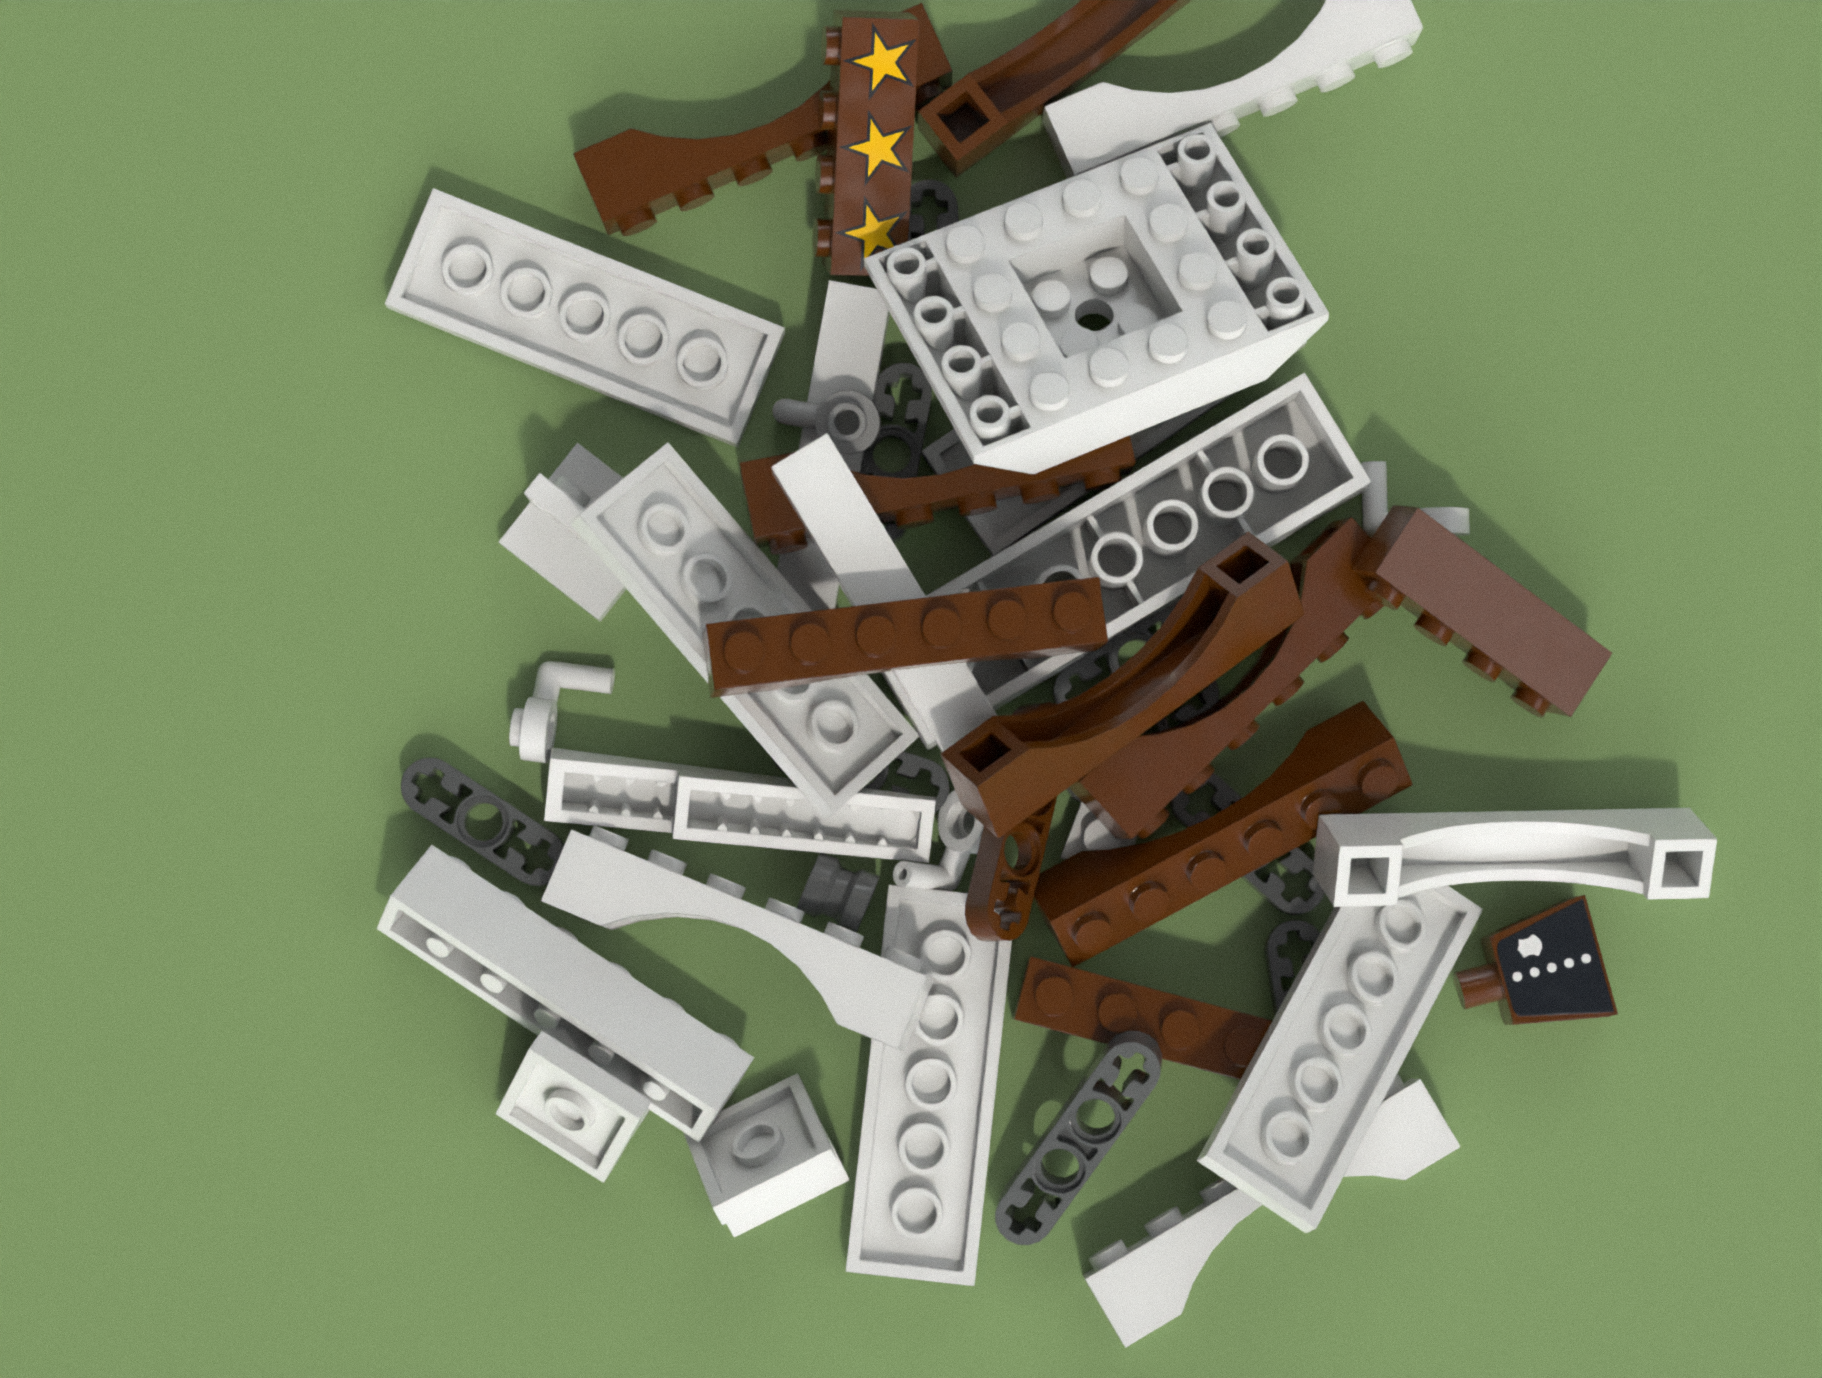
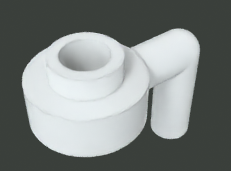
M1385 461L1361 462L1363 469L1371 480L1369 486L1362 493L1363 530L1371 538L1388 514L1387 465ZM1419 508L1454 535L1465 536L1470 534L1469 508Z
M556 661L542 663L537 671L533 696L527 699L524 709L515 708L511 718L509 742L510 746L519 747L520 759L541 763L549 762L551 748L554 747L556 736L557 701L560 688L612 694L615 669Z
M956 790L948 795L938 815L939 835L946 846L939 865L901 861L897 863L893 871V879L896 885L907 888L953 891L959 885L970 854L978 853L984 825L961 805Z

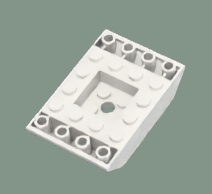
M1211 123L864 258V266L973 463L1028 474H1036L1267 380L1329 319L1327 308ZM1087 314H1100L1109 319L1111 324L1105 329L1091 331L1082 328L1077 321Z

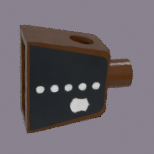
M1585 895L1564 899L1482 937L1481 945L1487 964L1454 972L1455 987L1463 1009L1466 1010L1497 1001L1504 1025L1600 1018L1618 1014Z

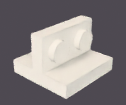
M577 443L549 479L539 473L526 489L524 494L530 503L503 535L499 543L601 622L626 588L570 523L583 510L621 481L623 477Z
M541 1031L528 1049L496 1115L604 1183L617 1164L630 1139L650 1111L648 1108L652 1100L544 1031Z
M798 1073L720 1111L700 1142L684 1133L712 1208L721 1224H727L734 1237L850 1180Z

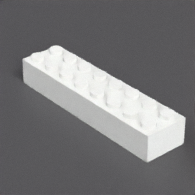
M1304 372L943 585L926 597L1099 577L1109 642L1180 600L1197 568L1249 531L1267 546L1272 547L1363 493L1371 483V480ZM1092 651L1031 659L967 662L966 664L995 711L1061 672L1067 666ZM881 672L915 731L920 735L919 737L926 749L929 750L936 746V742L893 672Z

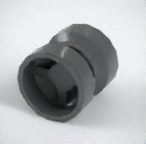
M820 853L805 885L797 909L804 911L805 914L812 917L822 914L835 919L837 925L857 933L880 876L863 869L856 872L842 868L839 859L825 853Z

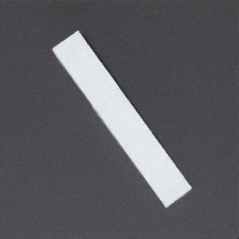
M829 280L807 402L821 404L828 396L842 390L857 391L866 395L872 401L874 400L890 312L877 289ZM849 409L841 411L835 420L837 430L844 435L855 433L860 424L858 415ZM802 428L799 450L819 438L817 430ZM864 451L857 454H840L849 470L860 473ZM807 538V548L780 554L777 570L812 611L836 608L840 583L812 538Z
M828 433L771 467L773 476L837 578L842 591L852 606L926 597ZM966 663L892 671L941 752L945 751L990 717L997 716Z
M551 748L544 821L672 833L673 839L929 863L936 799L930 796L862 788L836 813L825 820L790 778Z

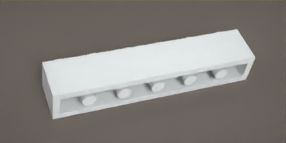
M433 845L428 848L390 895L377 926L379 931L537 1036L541 1031H544L652 1100L648 1108L649 1110L697 1142H700L754 1059L753 1056L739 1048L733 1039L724 1034L716 1033L686 1013L682 1006L674 1000L660 996L633 978L621 965L607 961L580 943L571 932L554 926L527 908L518 897L509 892L501 891L474 873L465 862L456 857L448 856Z

